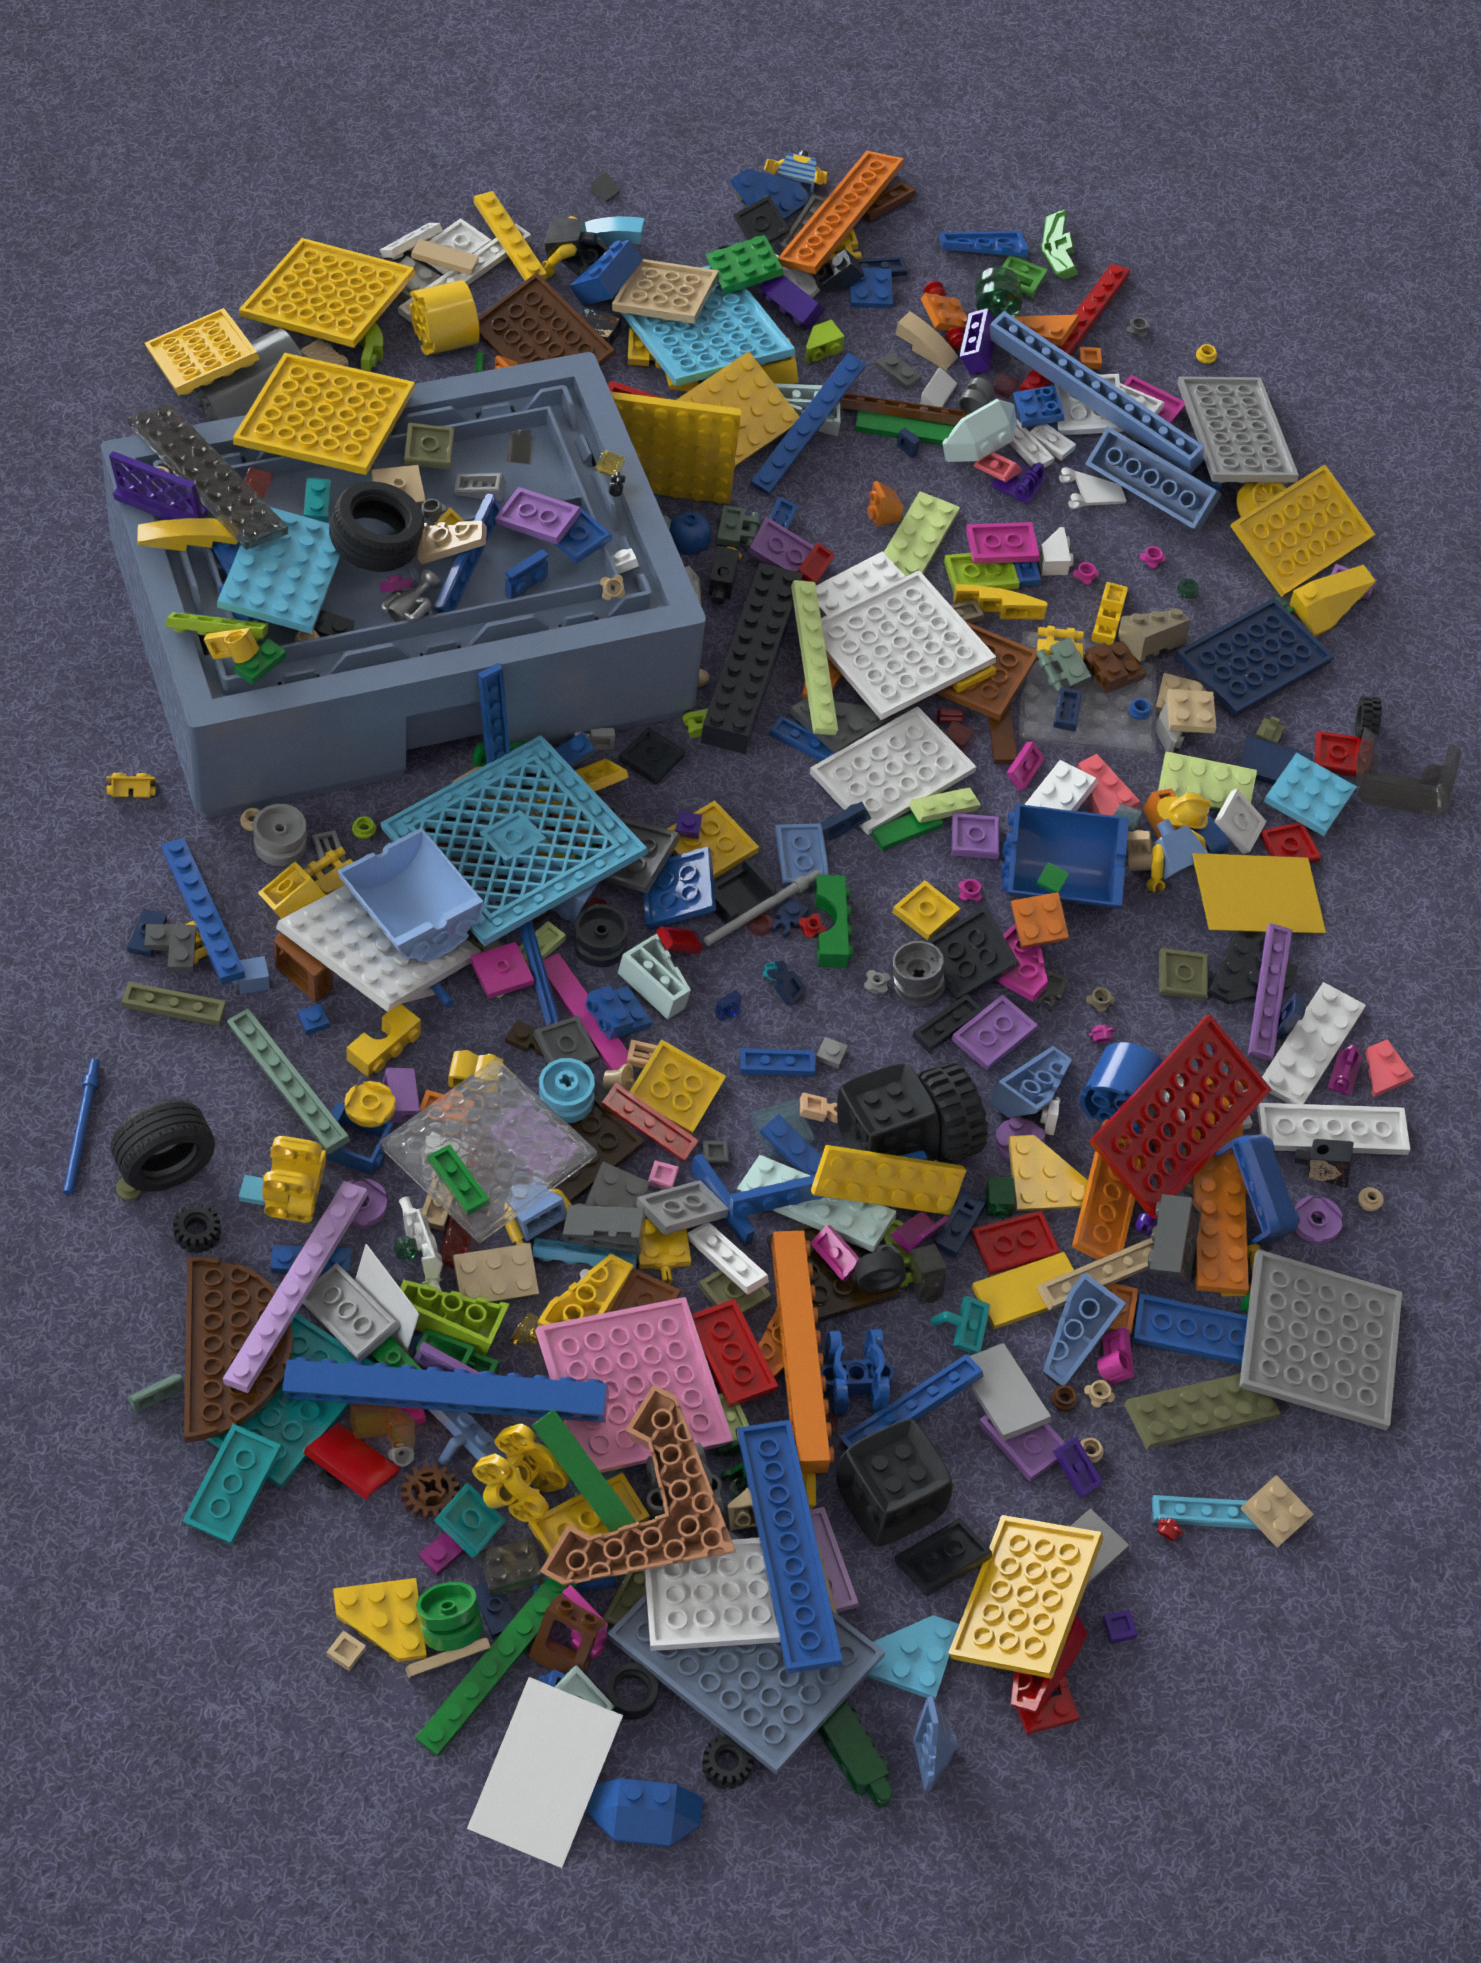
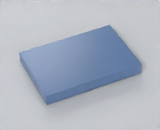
M820 823L775 825L782 887L790 886L796 878L804 877L816 869L822 875H829L824 833ZM815 882L811 883L809 886H815Z

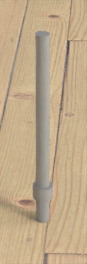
M816 869L804 877L796 878L790 886L704 937V942L710 946L793 894L803 892L809 888L811 883L816 881V875H822L821 872Z

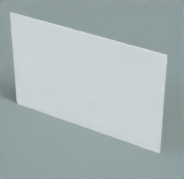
M529 1677L467 1829L562 1868L623 1715Z

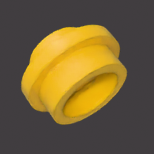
M1209 344L1202 345L1196 352V358L1205 364L1215 362L1217 358L1215 347Z

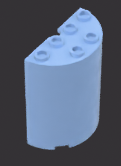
M423 828L410 832L406 836L387 844L381 854H367L363 858L337 870L343 883L400 954L407 960L412 958L417 959L419 962H425L446 955L469 936L467 931L473 924H478L482 915L483 900Z

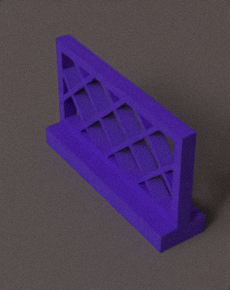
M112 451L109 455L117 485L116 490L113 492L114 500L165 520L206 518L208 516L207 509L200 506L194 482L115 451Z

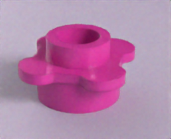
M1156 546L1148 547L1145 553H1141L1139 557L1141 561H1145L1152 569L1157 568L1158 564L1164 563L1166 560L1162 550Z
M1089 562L1081 563L1078 570L1073 571V577L1079 578L1085 585H1090L1092 580L1099 576L1095 566Z
M966 879L959 882L958 888L961 892L959 899L962 901H981L983 897L980 893L981 883L975 879Z
M1098 1025L1094 1027L1089 1037H1093V1041L1096 1044L1108 1043L1113 1040L1112 1033L1116 1029L1109 1028V1025Z

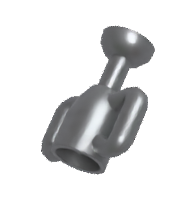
M424 569L421 572L422 582L415 590L407 592L403 590L393 591L382 602L380 608L394 622L404 620L416 622L432 606L430 599L421 596L429 588L438 589L442 586L441 580L431 570Z

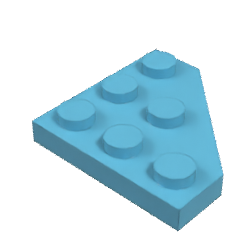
M932 1615L874 1641L873 1643L885 1651V1656L866 1677L926 1698L933 1696L936 1699L949 1658L948 1652L959 1624Z

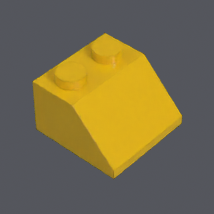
M296 862L292 863L258 892L280 919L326 896Z

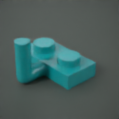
M967 1296L963 1298L960 1315L944 1311L931 1317L930 1321L933 1326H938L945 1322L957 1325L953 1347L976 1354L981 1351L990 1304Z

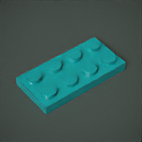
M232 1424L182 1522L185 1525L233 1545L283 1448L281 1444Z

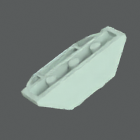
M996 399L962 418L949 437L942 442L945 460L947 462L979 461L1012 442L1017 424L1014 404Z

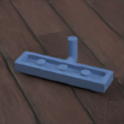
M429 1410L455 1436L449 1440L438 1460L441 1464L448 1465L455 1451L461 1445H464L478 1461L482 1457L495 1453L505 1459L507 1458L506 1454L498 1449L491 1435L467 1412Z

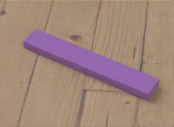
M1272 923L1266 929L1248 1056L1270 1062L1274 1058L1292 929Z

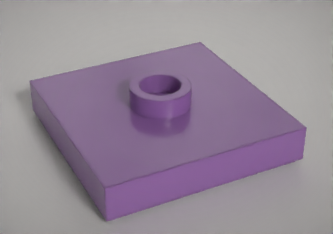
M953 813L951 856L998 859L999 817Z

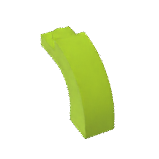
M376 323L358 342L364 348L361 358V370L371 372L372 367L376 368L377 360L383 361V335Z

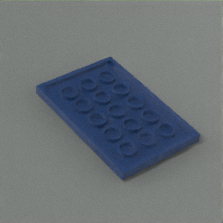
M1275 597L1177 651L1175 656L1210 692H1213V696L1234 717L1326 666L1334 658Z

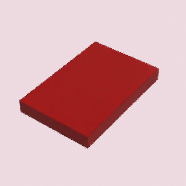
M1042 1210L971 1229V1235L989 1275L1015 1269L1061 1253Z
M339 1423L306 1446L304 1451L306 1456L366 1500L394 1479L400 1471L399 1467Z

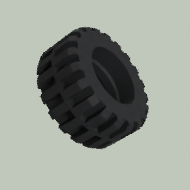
M953 1062L917 1073L916 1075L935 1105L939 1118L940 1146L936 1159L945 1163H952L982 1152L988 1143V1122L986 1121V1112L983 1109L981 1096H979L977 1087L972 1082L969 1073H966L962 1066Z

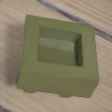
M1271 716L1270 720L1264 718L1255 737L1278 744L1285 726L1280 725V719Z

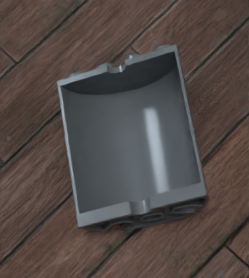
M277 328L250 342L260 358L252 366L239 368L232 375L219 377L213 383L206 386L201 385L191 392L194 395L193 399L197 407L205 409L203 412L208 422L247 415L283 354L288 353L304 357L296 343L284 329Z

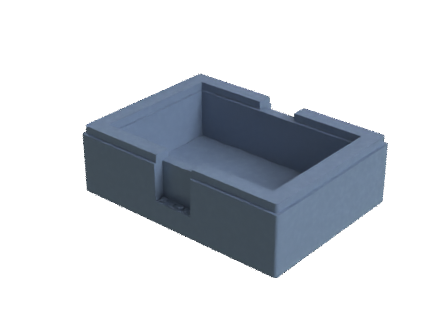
M591 352L415 384L413 394L367 475L233 445V436L246 415L108 440L101 444L110 538L195 811L200 813L203 818H211L249 808L272 805L404 776V770H406V750L483 734L478 673L497 663L503 668L509 742H529L542 735L552 745L569 741L574 738V734L577 732L590 734L591 729L614 728V731L683 717L688 709H692L696 705L706 616L598 361ZM408 423L453 427L455 432L451 470L419 467L425 500L437 499L441 505L446 506V509L451 507L464 521H474L484 499L455 495L454 488L457 474L503 473L506 482L504 500L497 501L501 509L517 488L520 487L579 506L612 534V541L576 564L551 542L495 524L456 610L439 614L435 610L434 604L458 554L422 565L418 560L417 549L416 555L411 562L389 572H374L361 569L349 563L341 556L321 610L354 620L355 626L353 631L295 642V636L299 630L266 621L268 623V633L263 639L260 638L259 641H256L257 645L259 646L269 638L286 650L287 657L251 685L234 672V665L237 663L234 662L232 657L212 658L204 641L206 635H200L197 631L193 630L175 632L173 628L166 627V617L172 612L236 619L232 615L233 612L217 608V601L220 596L219 586L225 584L227 576L211 548L187 545L185 552L137 545V528L139 524L165 519L114 500L113 492L116 490L117 485L109 455L112 451H115L153 467H165L169 469V473L194 482L200 506L207 509L208 516L206 518L238 521L239 529L249 526L257 504L304 516L307 478L331 479L328 523L330 524L337 498L345 489L358 483L372 481L371 470L409 466L404 465ZM615 472H620L621 475L626 477L625 483H623L622 494L619 497L611 496L608 492L609 485L612 483L611 477L615 475ZM424 517V523H428L429 526H434L437 522H431ZM361 518L355 520L364 529L378 535L398 534L387 523L377 519ZM632 548L639 566L618 574L611 556L620 550ZM543 549L548 554L546 558L548 561V577L543 582L530 587L524 594L510 599L505 594V579L508 577L505 572ZM424 569L435 573L441 580L442 586L438 589L429 588L421 596L430 599L432 606L420 620L416 622H409L407 620L394 622L388 614L382 612L381 604L392 592H381L379 583L388 581V576L402 574V578H412L413 587L402 589L407 592L415 590L422 582L421 572ZM615 575L622 576L625 596L623 598L613 597L610 600L603 599V586L600 585L601 578H613Z

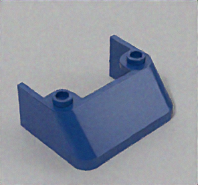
M1265 1134L1241 1136L1233 1139L1214 1153L1215 1158L1232 1153L1235 1154L1262 1234L1247 1242V1246L1260 1245L1283 1238L1298 1228L1300 1216L1298 1211L1294 1209L1274 1154V1143L1271 1138H1268Z

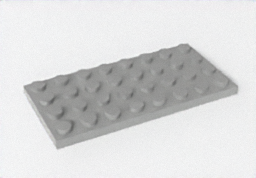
M1178 377L1177 385L1197 441L1204 446L1203 457L1212 482L1288 483L1298 481L1299 474L1261 378Z

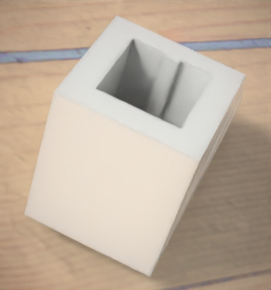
M1060 527L1041 545L1039 553L1041 575H1068L1069 567L1073 566V554L1069 553L1070 539L1069 536H1066L1064 527Z

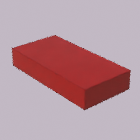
M817 542L797 572L803 573V581L815 582L816 584L835 557V554Z
M661 926L656 931L660 940L669 951L699 954L703 950V946L692 930Z

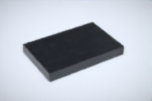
M959 1518L894 1557L896 1564L928 1597L991 1559L992 1551Z

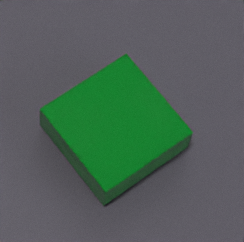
M1048 862L1036 885L1051 893H1059L1069 873Z

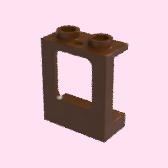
M558 1595L545 1611L529 1658L552 1671L555 1669L565 1675L576 1665L585 1674L591 1664L588 1658L597 1635L606 1625L607 1621L571 1600ZM555 1620L564 1623L582 1635L577 1653L549 1638Z

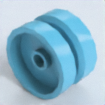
M560 1058L550 1062L542 1070L539 1078L540 1107L544 1114L553 1121L560 1123H575L584 1119L591 1112L594 1105L595 1083L594 1075L590 1068L580 1060Z

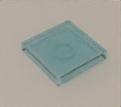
M796 1098L752 1111L749 1114V1118L768 1157L780 1153L760 1134V1131L777 1114L782 1116L809 1144H813L815 1141L805 1117L800 1116V1106Z

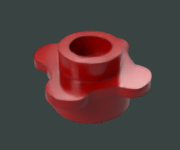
M812 914L811 917L800 918L799 920L802 933L807 938H816L820 933L827 930L826 926L821 923V917L818 914Z
M1170 1518L1159 1520L1157 1532L1160 1535L1174 1542L1178 1536H1182L1183 1531L1179 1529L1181 1527L1179 1523Z

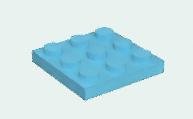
M1296 752L1266 795L1264 803L1325 836L1357 786Z

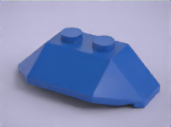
M619 1778L595 1784L589 1799L587 1815L596 1822L612 1841L672 1847L701 1826L703 1797L677 1784Z

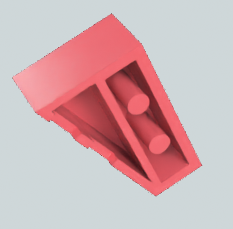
M1097 753L1078 764L1077 769L1097 778L1098 781L1097 786L1084 801L1088 806L1089 813L1127 817L1129 820L1136 816L1140 800Z

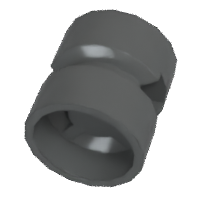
M983 378L971 379L958 400V409L966 411L967 415L989 404L994 395V388L991 383Z

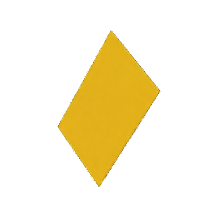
M1192 853L1209 930L1266 932L1267 926L1272 923L1292 929V933H1326L1308 858Z

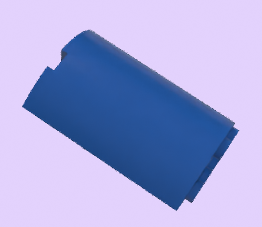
M1016 804L1014 812L1009 811L1007 825L1011 826L1010 833H1007L1006 842L1003 845L1002 856H1005L1000 874V878H1003L1002 891L1006 895L1027 898L1051 894V892L1036 885L1049 862L1069 873L1059 892L1061 902L1120 909L1123 899L1124 862L1129 818Z

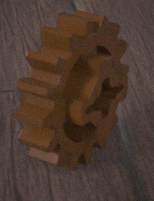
M423 1463L422 1470L419 1471L418 1468L413 1467V1476L405 1475L406 1483L401 1484V1492H403L401 1494V1501L406 1502V1511L413 1509L414 1518L422 1514L423 1521H427L429 1516H433V1519H435L458 1493L459 1482H454V1473L447 1475L446 1466L439 1470L437 1469V1463H434L432 1468H428L427 1464ZM443 1484L446 1485L449 1492L448 1494L446 1493V1490L442 1488ZM412 1490L418 1495L417 1501L413 1497Z

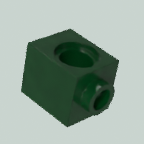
M988 1177L985 1187L986 1216H994L996 1218L1012 1216L1015 1206L1013 1178Z

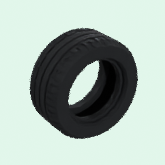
M376 481L362 482L350 486L338 496L329 524V536L337 552L349 563L368 571L389 572L405 566L415 557L424 530V516L415 500L398 487ZM361 518L377 519L387 523L398 534L378 535L364 529L355 520Z
M165 1100L146 1106L125 1119L112 1137L110 1151L126 1184L140 1191L153 1192L177 1186L199 1173L213 1156L215 1139L200 1108L185 1100Z

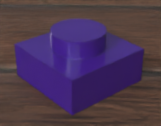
M679 811L675 832H678L682 837L698 839L702 815Z
M1130 1609L1103 1616L1102 1621L1110 1644L1136 1639L1138 1633Z

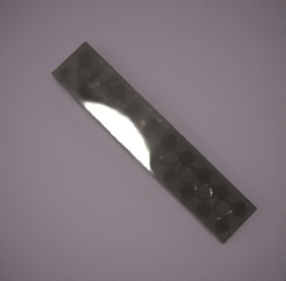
M170 402L128 417L130 427L176 476L196 484L199 500L246 550L289 534L288 526Z

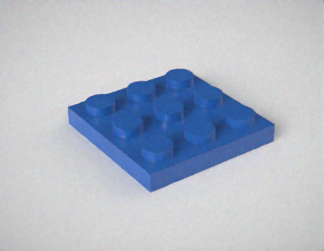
M708 846L670 857L648 893L644 892L645 923L649 930L716 911L712 851Z

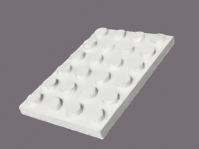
M918 706L810 768L812 777L844 810L852 804L863 802L872 818L859 825L867 835L871 834L875 828L891 822L910 811L909 804L912 799L939 794L976 771V766Z
M759 1538L732 1540L736 1553L645 1570L650 1651L780 1642Z

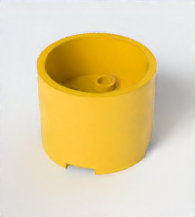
M463 280L410 292L411 297H413V303H409L412 326L415 335L423 343V345H420V348L426 356L478 344L480 332L476 306L470 289Z

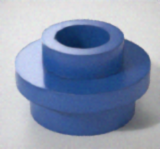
M1138 698L1131 702L1128 711L1133 718L1145 720L1150 717L1152 709L1147 700Z

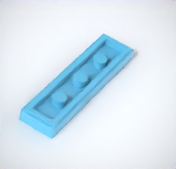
M1153 1495L1152 1497L1153 1523H1158L1160 1519L1166 1520V1518H1170L1180 1525L1259 1529L1240 1509L1247 1502L1246 1500Z

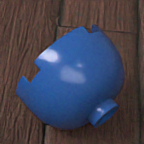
M684 511L677 514L671 520L669 531L679 553L696 555L699 554V551L706 550L711 543V525L702 514L695 511Z

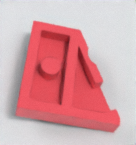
M1388 1039L1367 1048L1365 1053L1367 1063L1369 1064L1368 1073L1372 1082L1371 1093L1373 1097L1413 1080L1414 1075Z

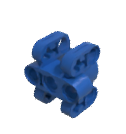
M871 1329L867 1331L863 1350L864 1360L844 1361L842 1359L845 1346H842L841 1332L829 1331L825 1345L826 1365L823 1366V1369H820L821 1376L834 1379V1381L826 1380V1391L823 1392L825 1395H831L832 1414H847L850 1402L848 1395L869 1394L872 1413L887 1408L894 1369L891 1364L885 1362L882 1330ZM850 1376H857L860 1380H854Z

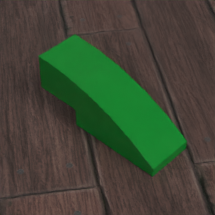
M426 1328L415 1349L417 1353L422 1342H425L480 1373L482 1371H491L498 1374L499 1372L498 1360L475 1352V1346Z

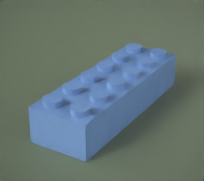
M1107 426L1085 463L1087 466L1197 531L1201 530L1222 493Z

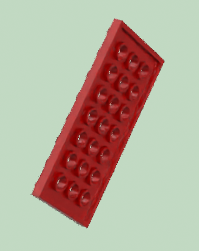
M1210 1014L1197 1024L1088 1142L1151 1218L1157 1217L1156 1205L1158 1201L1161 1202L1162 1194L1177 1196L1272 1089ZM1206 1044L1212 1047V1055L1207 1053ZM1192 1059L1198 1063L1197 1071L1191 1065ZM1222 1062L1228 1067L1227 1074L1221 1069ZM1178 1074L1181 1075L1184 1080L1183 1087L1180 1086L1177 1082ZM1208 1078L1214 1083L1213 1090L1207 1085ZM1237 1081L1243 1085V1093L1238 1091ZM1163 1090L1168 1092L1169 1102L1163 1099ZM1193 1094L1199 1097L1198 1106L1193 1102ZM1223 1097H1226L1229 1101L1228 1109L1222 1103ZM1148 1106H1151L1154 1109V1118L1149 1116ZM1179 1109L1185 1114L1184 1121L1180 1120L1178 1116ZM1209 1112L1215 1117L1214 1125L1208 1120ZM1134 1122H1137L1140 1126L1139 1134L1133 1129ZM1164 1125L1169 1127L1171 1131L1170 1137L1164 1134ZM1195 1128L1198 1129L1201 1134L1200 1140H1197L1194 1136ZM1119 1138L1125 1141V1150L1119 1147ZM1150 1141L1156 1146L1155 1153H1152L1149 1149ZM1180 1144L1186 1148V1156L1180 1153ZM1135 1157L1140 1159L1141 1169H1137L1134 1165ZM1165 1160L1171 1163V1172L1165 1169ZM1151 1176L1157 1181L1156 1189L1150 1184Z

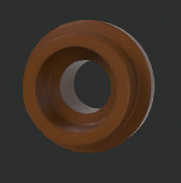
M1068 1385L1059 1386L1052 1392V1404L1061 1411H1069L1077 1404V1394ZM1064 1396L1068 1401H1062L1060 1397Z

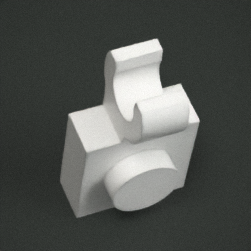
M1059 1097L1051 1100L1050 1104L1042 1109L1040 1123H1044L1045 1134L1054 1135L1059 1112Z

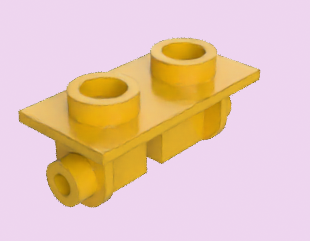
M113 773L112 776H106L108 784H111V786L107 785V795H111L112 798H129V789H133L134 798H151V796L156 795V787L151 786V784L156 785L157 782L155 777H151V774L138 773L136 776H127L126 773Z

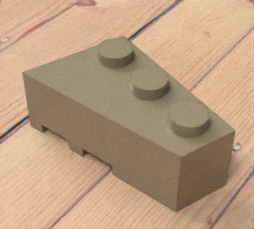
M1172 608L1168 611H1152L1151 613H1134L1130 616H1123L1117 641H1123L1133 656L1141 662L1149 654L1153 656L1158 655L1161 649L1170 650L1185 644L1191 619L1182 610Z

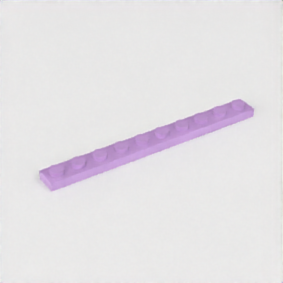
M346 1181L342 1183L223 1377L224 1385L246 1393L250 1391L368 1196L366 1188Z

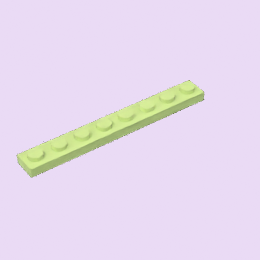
M794 580L791 588L813 733L836 735L838 726L815 582Z

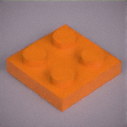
M1058 892L1011 901L1021 949L1068 940L1069 935Z

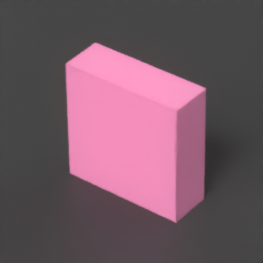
M655 1160L648 1185L664 1190L673 1188L679 1167Z

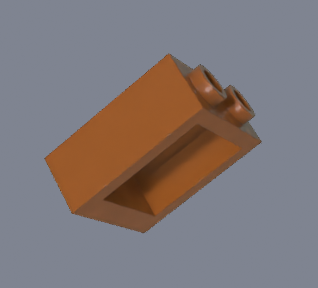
M280 932L273 940L275 968L316 1003L333 990V971Z

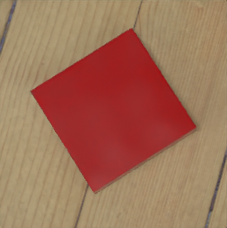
M1317 731L1315 734L1314 763L1335 774L1360 776L1362 737Z
M1299 822L1262 830L1259 834L1270 856L1308 858L1310 864L1320 862L1321 855L1306 826Z

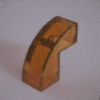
M350 1404V1428L355 1439L388 1436L393 1448L415 1445V1421L403 1410L389 1406Z

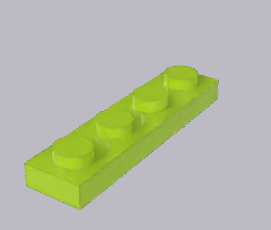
M172 612L166 617V627L173 628L175 632L193 630L197 631L200 635H207L209 633L250 628L256 641H259L260 638L263 639L268 633V623L176 612Z

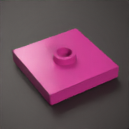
M516 942L470 956V962L488 999L534 985V978Z

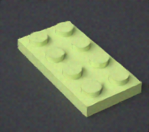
M1166 752L1158 791L1172 788L1176 797H1181L1188 792H1195L1205 800L1211 801V809L1221 810L1230 792L1236 789L1251 803L1257 770Z

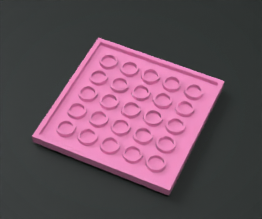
M686 1297L537 1327L536 1335L550 1379L560 1380L562 1377H571L580 1382H587L588 1379H598L608 1386L609 1398L606 1423L563 1420L600 1473L647 1463V1457L652 1455L649 1449L632 1441L626 1429L653 1384L678 1398L694 1443L700 1442L704 1450L725 1446L734 1441Z

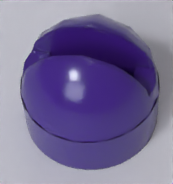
M1139 1214L1136 1228L1139 1233L1143 1229L1146 1231L1145 1235H1149L1152 1233L1153 1227L1157 1226L1158 1221L1147 1214Z

